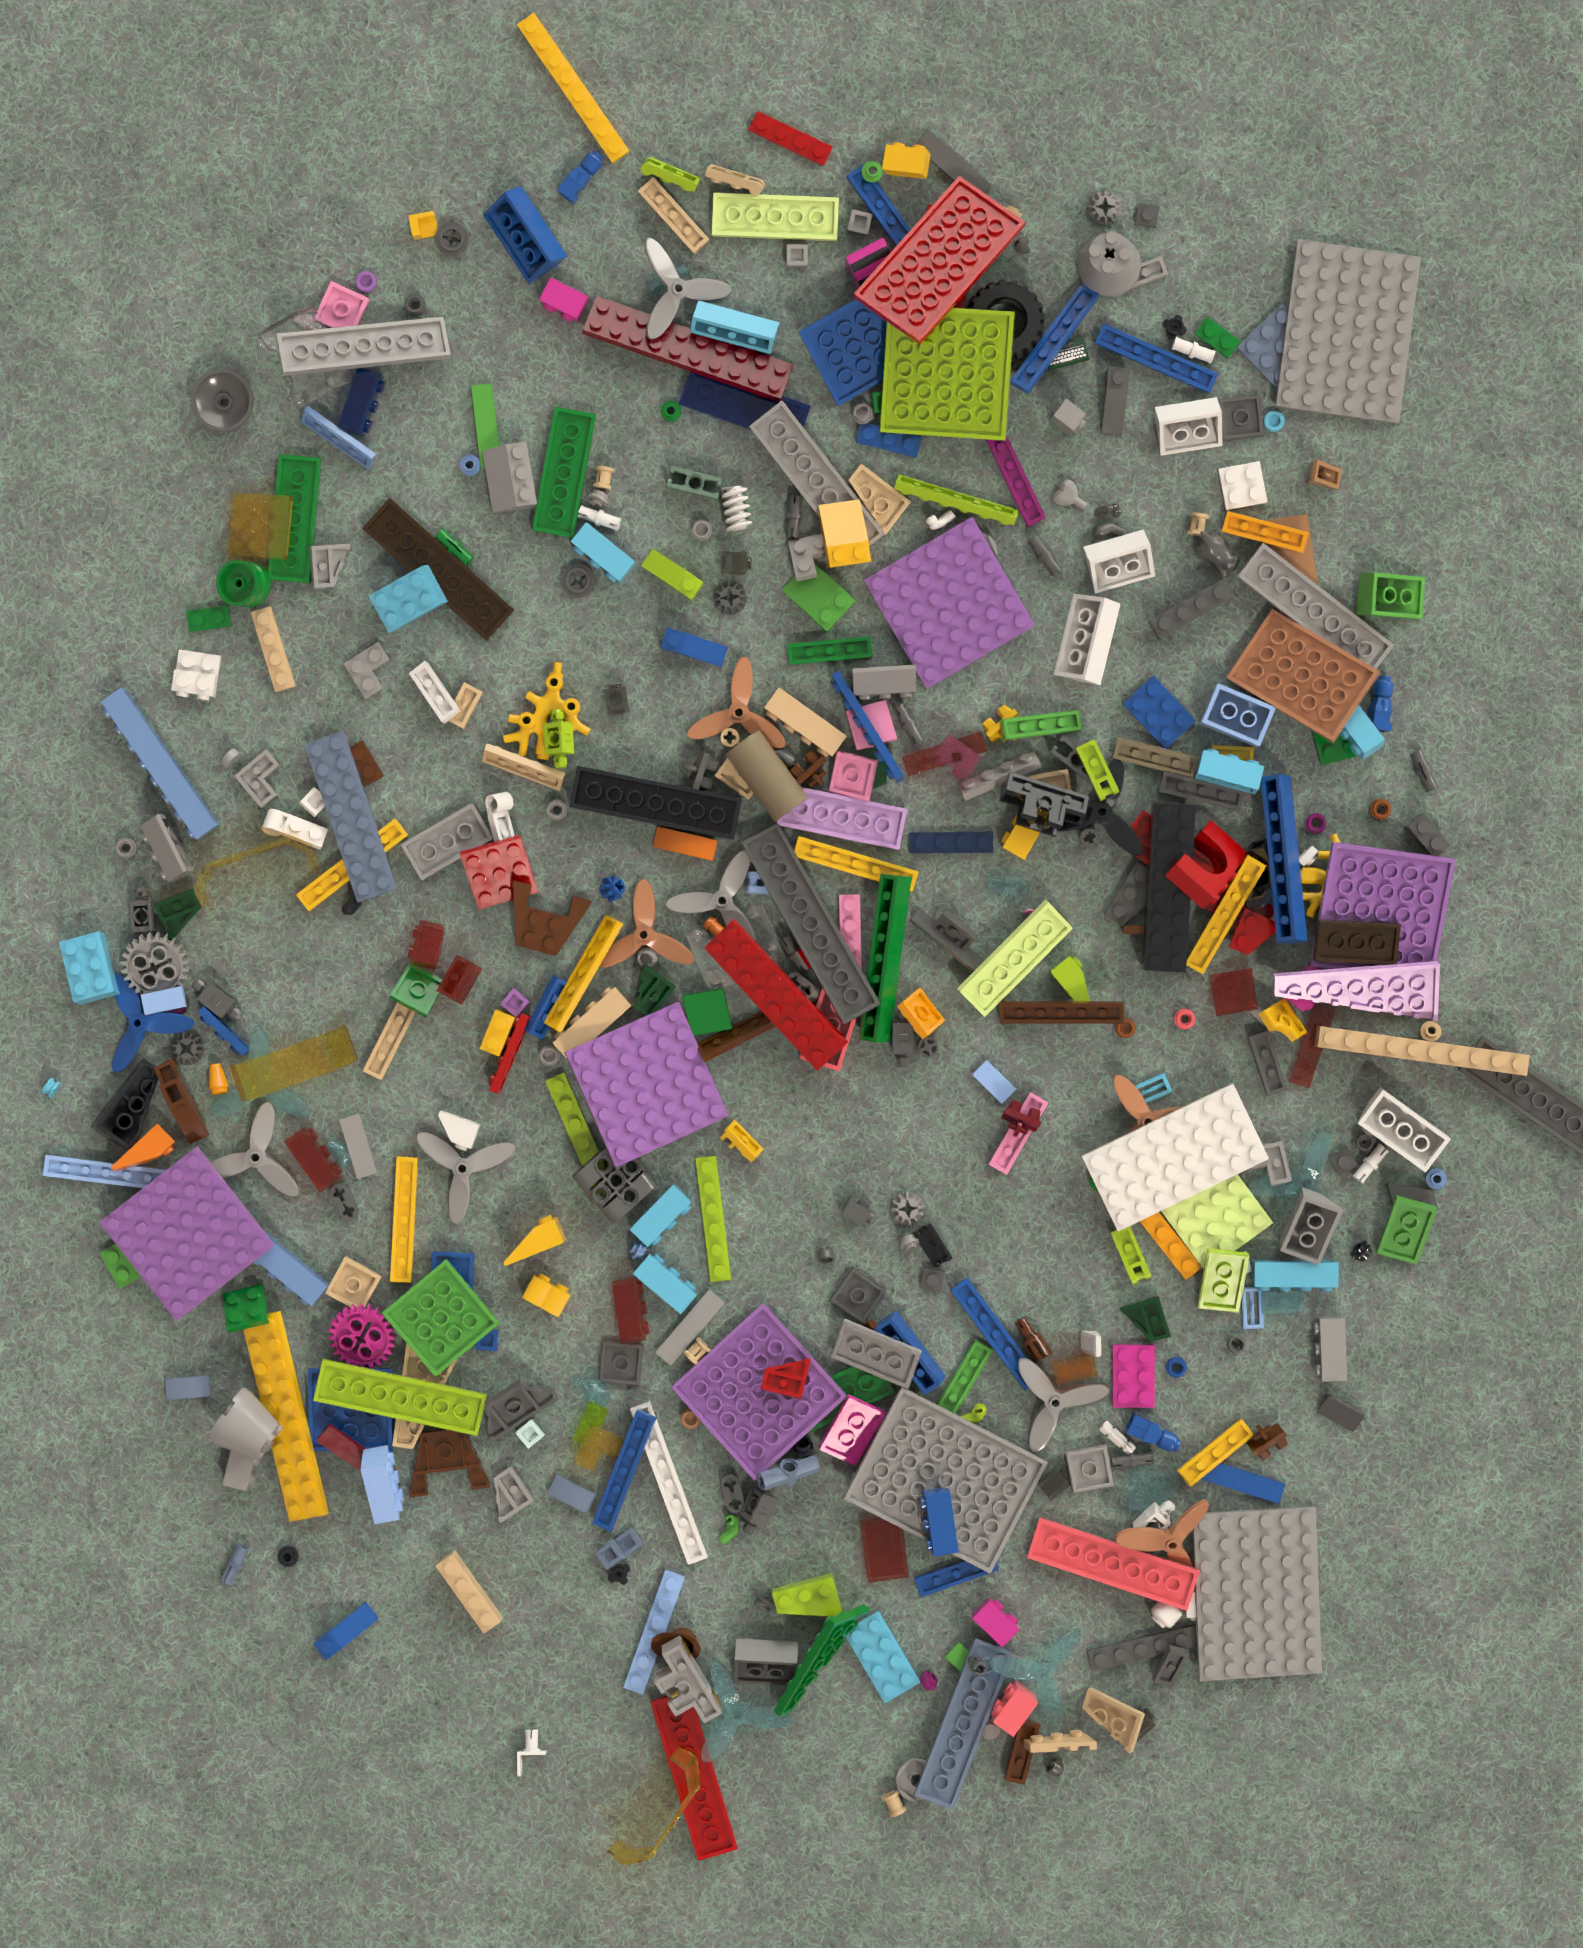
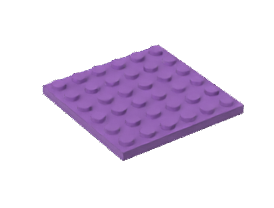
M973 517L864 580L912 665H916V672L926 689L1035 626Z
M1332 842L1318 919L1400 923L1401 930L1397 964L1437 961L1456 859ZM1314 937L1310 959L1311 966L1330 969L1378 966L1377 964L1314 961Z
M679 1002L564 1052L614 1167H618L728 1117L708 1067L698 1051L699 1047Z
M198 1146L99 1222L176 1321L275 1246Z
M762 1303L671 1387L754 1481L757 1479V1473L765 1471L847 1397L846 1393L765 1303ZM807 1358L811 1359L802 1399L761 1390L765 1368L802 1361Z

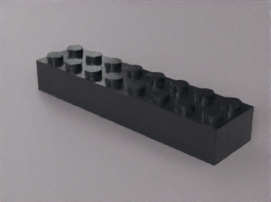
M577 766L569 807L734 840L742 799Z
M1151 802L1144 920L1145 933L1142 954V969L1145 971L1186 973L1190 897L1165 875L1184 854H1187L1193 860L1195 804Z

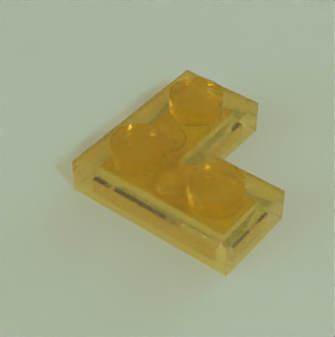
M590 1424L573 1463L594 1471L601 1453L618 1458L625 1438Z

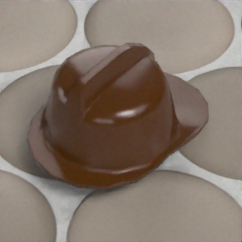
M683 1627L676 1628L672 1632L657 1634L651 1641V1649L660 1657H663L662 1645L678 1636H681L694 1659L701 1652L697 1636L690 1629Z

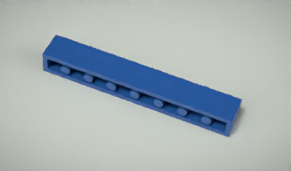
M1283 774L1269 775L1261 778L1277 943L1294 944L1306 942L1307 931L1291 776Z

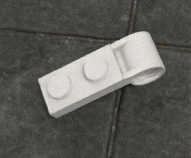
M502 792L488 795L485 799V806L494 842L515 836L508 812L513 807L511 794Z
M276 809L268 810L261 828L268 835H282L319 850L328 831L327 828Z

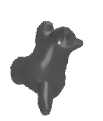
M1201 531L1200 534L1203 542L1200 546L1196 547L1197 557L1201 560L1211 561L1217 572L1222 577H1226L1228 571L1236 569L1240 558L1225 546L1224 539L1216 532L1208 534L1205 531Z

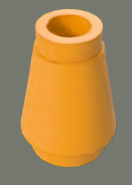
M222 1064L209 1065L208 1090L211 1091V1095L228 1093L227 1088L229 1084Z

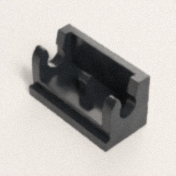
M930 1221L912 1232L919 1239L920 1246L934 1268H938L942 1263L953 1259Z

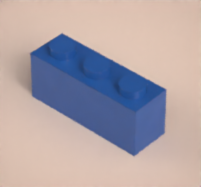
M947 1487L922 1491L923 1497H920V1505L926 1514V1518H923V1526L925 1531L928 1530L929 1538L926 1539L927 1550L931 1551L934 1557L959 1553L950 1490Z

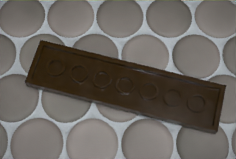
M391 498L384 503L362 528L409 572L428 565L448 600L445 604L486 641L491 638L515 611L452 553H449L448 549Z

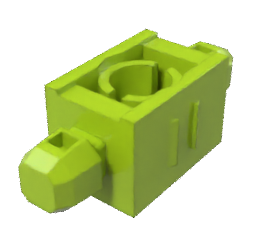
M561 709L552 710V722L543 724L545 755L555 756L553 761L557 769L566 768L567 757L565 755L574 754L573 724L563 721L564 713Z

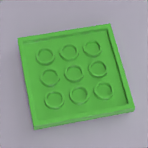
M448 1259L444 1260L382 1312L435 1377L500 1324L499 1320Z

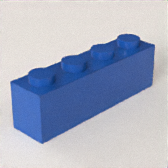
M895 1310L881 1319L875 1327L877 1332L922 1350L912 1379L923 1394L926 1395L941 1385L946 1375L898 1311Z

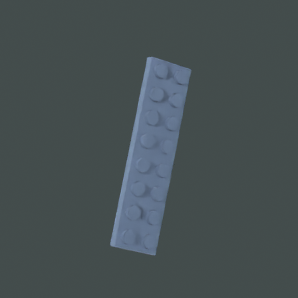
M345 731L304 744L357 903L398 890Z
M974 1637L914 1791L915 1796L948 1809H954L1014 1653L1012 1651ZM977 1655L985 1661L987 1668L985 1675L978 1676L970 1670L968 1663L970 1656Z

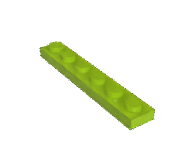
M898 474L894 490H898L903 495L911 494L918 496L923 501L931 500L938 502L943 507H955L963 513L971 512L978 514L983 519L991 518L998 520L1003 525H1014L1018 514L1017 509Z
M564 1072L545 1082L583 1166L599 1150ZM601 1159L597 1162L599 1170L605 1168L604 1161ZM597 1189L595 1195L602 1193V1190Z
M716 1155L695 1158L710 1281L731 1280Z

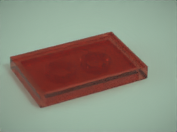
M880 1517L860 1520L868 1583L909 1578L903 1529Z

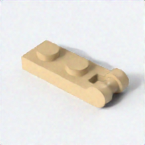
M713 164L707 167L705 176L709 177L712 182L729 183L730 187L735 189H749L750 193L755 196L759 195L765 188V183L762 179Z

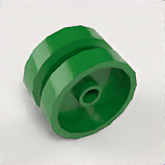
M241 560L229 561L221 567L217 574V592L221 599L229 605L248 608L256 607L262 604L270 593L271 582L269 574L258 563Z

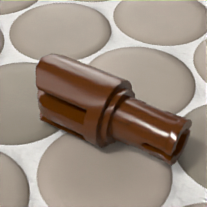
M1026 1316L1014 1322L1024 1338L1022 1344L1034 1363L1052 1354L1041 1333L1034 1332Z

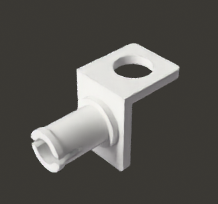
M538 1729L532 1730V1738L531 1730H525V1749L517 1752V1776H522V1755L547 1754V1750H540L538 1748Z

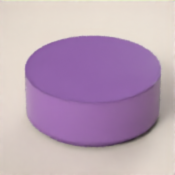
M362 271L356 277V286L364 293L373 291L377 286V279L370 271Z

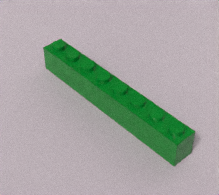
M880 873L867 981L878 998L880 1005L862 1015L859 1035L861 1040L881 1043L890 1042L912 878L910 876Z

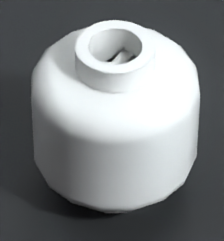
M1159 1601L1151 1609L1153 1614L1151 1618L1162 1628L1165 1626L1171 1628L1182 1616L1179 1608Z

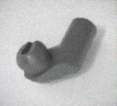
M1107 521L1094 528L1093 536L1098 540L1103 539V536L1109 533L1119 537L1122 536L1125 529Z

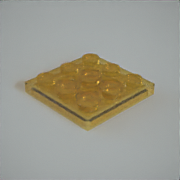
M233 493L227 555L287 560L293 497Z

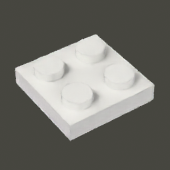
M1260 461L1218 469L1226 511L1267 503Z

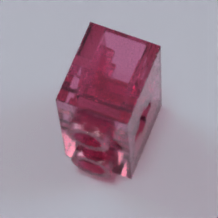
M949 733L933 754L936 756L934 760L943 767L948 765L953 769L951 773L959 779L963 777L967 779L982 759V757ZM960 753L961 763L959 761L953 763L951 754L956 755Z

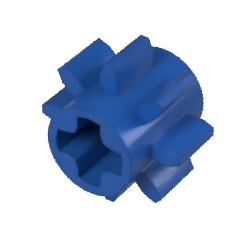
M616 875L602 879L603 884L599 886V891L603 898H608V902L623 898L622 893L625 891V884L621 879H616Z

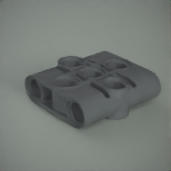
M604 1146L572 1175V1178L588 1195L589 1201L594 1203L607 1219L614 1224L651 1192L657 1184L641 1167V1163L637 1158L629 1161L634 1167L631 1173L626 1170V1163L614 1167ZM599 1159L605 1163L603 1170H599L597 1167ZM612 1175L618 1178L616 1186L611 1184L610 1179ZM597 1189L603 1192L601 1200H598L595 1196ZM626 1191H629L632 1195L630 1202L624 1199Z

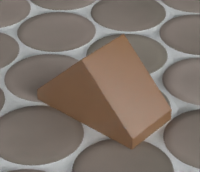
M1313 460L1309 466L1307 484L1339 490L1342 469L1320 460Z

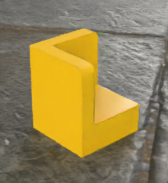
M433 211L408 215L414 240L434 237L438 228Z

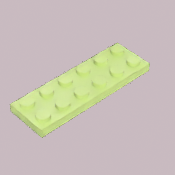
M713 193L712 236L837 241L839 198Z
M1044 900L957 990L985 1017L1073 928L1048 901Z

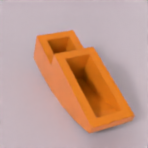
M657 827L653 847L713 861L718 840Z

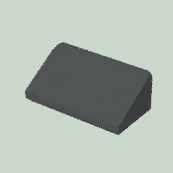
M1326 1394L1317 1413L1353 1432L1365 1417L1363 1413Z

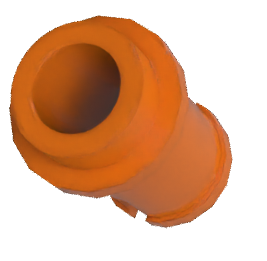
M713 917L708 918L703 925L705 931H710L714 936L723 929L718 923V919Z

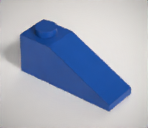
M671 628L666 629L661 646L662 650L720 667L723 665L728 648Z
M365 1602L317 1638L314 1646L323 1658L327 1660L379 1618L368 1603Z

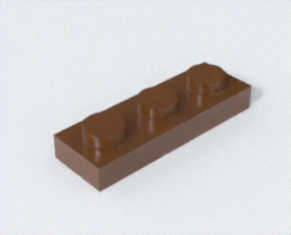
M1026 1720L1014 1735L1004 1774L1005 1781L1025 1785L1033 1753L1024 1748V1740L1030 1739V1736L1038 1735L1040 1729L1039 1722Z

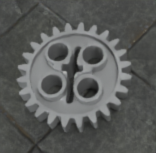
M148 932L147 938L140 934L139 941L134 938L132 945L128 944L126 947L127 951H124L122 954L126 959L121 961V964L125 966L121 972L127 973L124 981L131 980L129 988L136 986L135 993L142 990L143 994L175 988L178 985L183 986L185 982L182 979L188 978V974L185 972H188L190 966L185 964L190 959L183 958L187 951H180L182 943L175 945L176 938L169 941L168 934L160 938L159 932H157L155 937L152 936L151 932ZM162 949L165 955L160 956L155 950ZM143 957L146 963L141 964L136 958ZM152 963L155 965L160 964L158 968L156 966L151 967ZM171 967L175 973L168 974L164 968ZM147 969L145 972L139 973V970ZM146 975H152L156 981H147Z

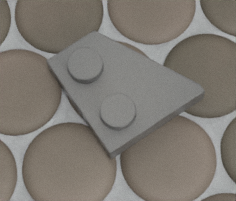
M350 543L309 546L312 588L335 587L338 573L344 564V557L347 550L350 549Z
M512 1465L494 1476L498 1519L502 1523L532 1503L534 1498Z

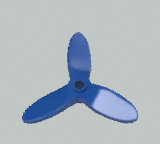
M115 974L120 994L114 997L120 1010L129 1020V1027L116 1049L112 1062L113 1072H121L134 1058L146 1033L149 1031L164 1034L185 1032L193 1028L195 1022L188 1016L176 1013L145 1015L141 996L139 993H135L136 988L134 986L129 988L130 981H124L125 976Z

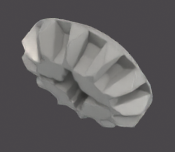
M1102 191L1096 193L1090 199L1088 205L1090 217L1101 225L1115 222L1122 210L1120 198L1114 192ZM1104 199H1106L1107 206L1112 207L1108 209L1106 216L1103 209L1096 208L1103 205Z
M903 1192L894 1198L891 1212L899 1223L911 1225L917 1223L922 1218L925 1207L920 1196L913 1192ZM906 1200H908L910 1206L917 1207L910 1211V1217H908L906 1211L899 1210L905 1207Z

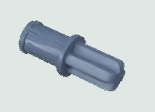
M237 1543L231 1559L227 1560L228 1565L221 1577V1582L226 1585L233 1583L239 1569L243 1567L241 1564L249 1551L248 1547Z

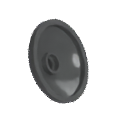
M215 369L205 373L197 380L191 392L190 403L194 416L204 427L216 432H230L241 427L249 419L254 406V396L249 383L240 374L229 369ZM223 399L228 400L227 406L221 405Z

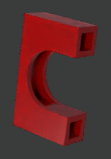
M1212 820L1194 837V845L1209 857L1215 867L1216 874L1205 871L1187 854H1184L1165 875L1202 909L1208 904L1212 906L1220 898L1218 893L1222 894L1229 886L1226 882L1230 883L1237 875L1235 870L1238 872L1244 862V858L1247 856L1246 851Z

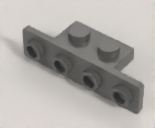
M919 908L910 919L914 926L971 972H974L983 963L984 959L969 948L978 934L947 909L935 920Z

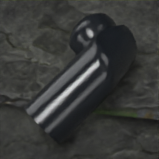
M350 886L347 887L350 899L342 906V912L345 915L356 913L362 903H357L353 888Z

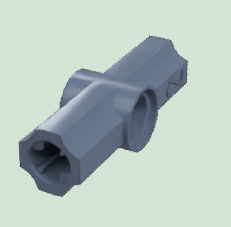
M809 1455L797 1460L784 1459L780 1466L757 1473L758 1486L764 1491L779 1485L792 1486L796 1483L797 1479L820 1472L819 1460L816 1455Z

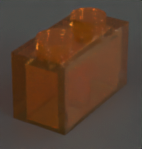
M1089 1354L1051 1361L1057 1385L1098 1376L1094 1356Z

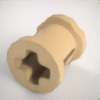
M596 466L597 475L593 487L611 490L610 480L614 469Z
M1192 512L1190 513V517H1192L1190 530L1187 531V534L1201 537L1200 532L1205 530V523L1209 515Z
M727 728L721 733V742L726 747L732 748L738 744L739 734L735 729ZM729 732L736 737V740H732L731 744L724 739V736H728Z
M697 1337L696 1342L683 1352L696 1365L698 1360L706 1352H710L711 1349L701 1338Z
M893 1790L881 1797L882 1801H885L888 1806L890 1817L901 1815L907 1810L898 1796V1790Z

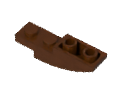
M170 1059L154 1067L161 1084L159 1086L189 1143L192 1144L209 1136L210 1134L194 1097L190 1096L175 1059Z

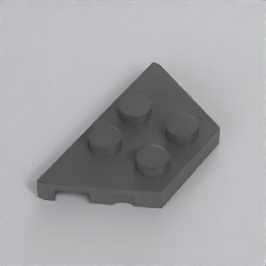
M519 1379L486 1400L484 1405L489 1442H494L558 1400L556 1394Z

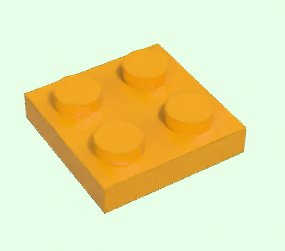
M918 988L897 1006L901 1014L910 1022L914 1031L922 1039L927 1037L945 1021L921 988Z

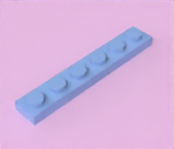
M45 1155L43 1176L144 1188L167 1169L134 1166L113 1173L111 1166L115 1163Z
M665 1569L623 1688L643 1695L657 1654L651 1649V1641L657 1634L666 1631L685 1576Z

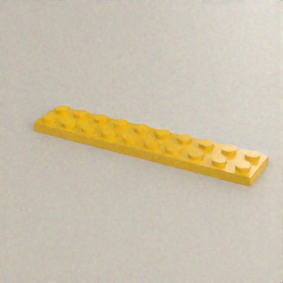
M281 1311L268 1313L269 1324L244 1329V1335L260 1401L279 1424L283 1426L279 1435L273 1439L272 1451L289 1522L329 1514L282 1314Z

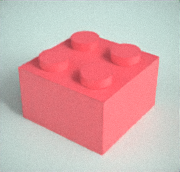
M1014 1680L1013 1683L1009 1682L1005 1686L1003 1697L1000 1700L996 1699L991 1712L993 1723L1012 1737H1014L1038 1704L1036 1695L1017 1680Z

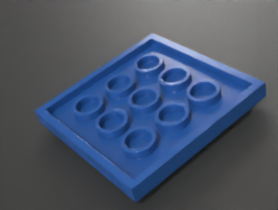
M856 299L798 331L837 406L880 383L884 378L887 321Z
M309 1368V1431L314 1451L331 1452L316 1441L317 1437L330 1423L367 1449L388 1445L389 1452H392L393 1418L313 1401L320 1368ZM369 1368L393 1374L392 1368Z

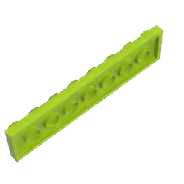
M323 1359L313 1401L478 1436L487 1394Z

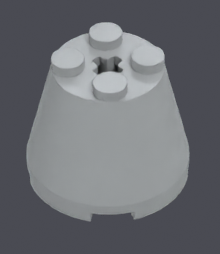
M1114 231L1103 233L1091 239L1083 247L1079 255L1078 273L1081 282L1101 296L1117 297L1125 294L1135 285L1140 274L1141 259L1137 248L1130 240Z
M244 1387L233 1398L232 1403L225 1410L224 1414L220 1416L210 1432L208 1440L217 1446L260 1461L274 1444L273 1439L279 1435L283 1426L279 1424L256 1396Z

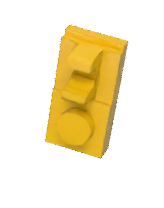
M736 1120L724 1130L725 1133L720 1137L722 1141L728 1137L732 1142L728 1147L732 1149L736 1146L741 1154L750 1162L764 1150Z

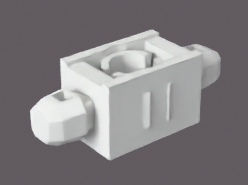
M1165 1501L1160 1506L1154 1502L1133 1522V1528L1146 1527L1149 1522H1156L1154 1525H1147V1527L1161 1530L1167 1529L1171 1525L1170 1515L1174 1512L1175 1505L1171 1501Z

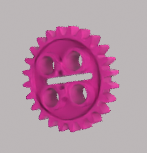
M360 1303L358 1309L352 1304L350 1310L344 1307L342 1313H337L336 1318L331 1322L333 1326L329 1328L331 1334L328 1339L334 1340L331 1342L330 1347H336L334 1355L340 1353L339 1361L346 1359V1364L352 1362L355 1366L360 1364L364 1368H366L367 1364L370 1368H373L375 1363L380 1366L382 1360L387 1361L388 1354L391 1355L393 1352L391 1347H394L396 1344L393 1339L396 1338L397 1334L391 1333L395 1328L392 1325H388L390 1322L384 1319L382 1313H378L379 1307L373 1311L371 1310V1304L364 1308L363 1304ZM353 1321H360L362 1326H357ZM371 1322V1326L358 1350L354 1351L353 1349L366 1324ZM372 1330H377L381 1335H374ZM344 1338L352 1339L353 1343H347ZM363 1347H368L371 1353H365Z

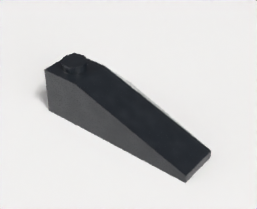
M144 1058L90 1126L106 1139L128 1151L142 1134L144 1120L148 1114V1107L158 1081L154 1070L155 1066Z

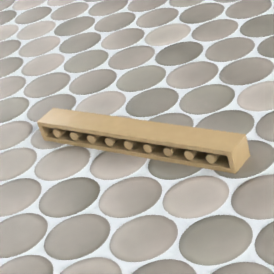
M1317 1026L1314 1047L1527 1076L1530 1055L1322 1026Z

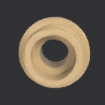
M1433 1021L1425 1022L1420 1028V1035L1425 1041L1434 1042L1441 1036V1027ZM1428 1028L1434 1029L1435 1033L1429 1034Z

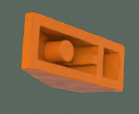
M156 1124L111 1166V1171L115 1173L157 1160L162 1156L166 1158L174 1150L172 1146L175 1144V1141Z

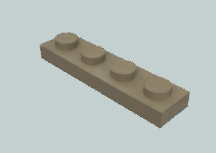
M1122 737L1117 738L1112 756L1114 759L1189 778H1194L1199 761L1197 756Z

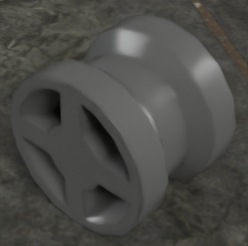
M928 1036L924 1039L921 1038L917 1045L918 1052L924 1057H933L938 1052L937 1041Z

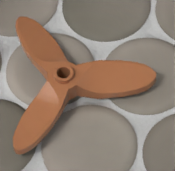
M747 657L740 658L735 666L731 683L732 706L727 710L710 714L692 725L687 733L690 739L698 740L712 737L737 723L742 724L751 735L759 730L771 747H785V739L780 731L765 718L750 712L747 707L753 685L752 666ZM738 709L743 711V715L740 717L735 715Z
M640 880L636 885L633 899V914L637 928L634 933L621 938L611 945L599 967L608 968L617 965L634 955L643 946H649L659 955L671 961L685 965L694 963L695 957L687 947L667 935L657 933L654 930L656 916L654 892L647 880ZM647 932V937L643 939V933Z
M1119 1074L1113 1078V1086L1118 1098L1127 1111L1136 1118V1123L1128 1133L1181 1108L1171 1107L1152 1111L1148 1109L1143 1096L1131 1081Z
M1205 1499L1195 1503L1168 1529L1161 1530L1151 1527L1128 1528L1118 1532L1115 1535V1539L1120 1546L1132 1550L1148 1552L1164 1550L1169 1560L1193 1567L1182 1542L1206 1514L1209 1507L1208 1501Z

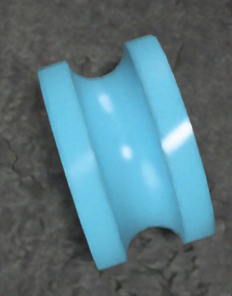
M51 1077L41 1093H47L51 1099L61 1083L55 1082L54 1078Z

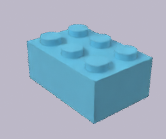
M428 565L415 569L369 595L388 633L397 631L448 602Z
M98 931L59 942L74 1003L82 1005L120 994L104 933Z

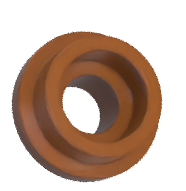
M1377 799L1372 802L1370 813L1375 819H1386L1391 813V805L1385 799ZM1379 805H1382L1384 807L1383 813L1377 812V807Z

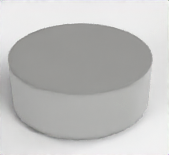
M235 748L231 749L220 760V764L228 768L240 756V753Z

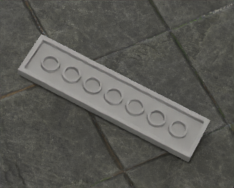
M444 317L276 334L283 376L449 359L451 356Z
M780 401L749 426L819 518L818 505L859 500L783 401ZM861 503L870 546L885 533Z
M1264 543L1259 546L1237 575L1238 579L1288 618L1375 669L1378 668L1394 646L1389 640Z

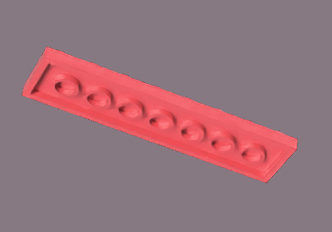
M1042 1517L1039 1518L1027 1556L1029 1559L1186 1611L1188 1610L1200 1572L1199 1569L1144 1551L1128 1549L1120 1546L1117 1542Z

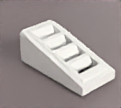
M1082 1331L1081 1351L1095 1357H1100L1101 1336L1097 1331Z

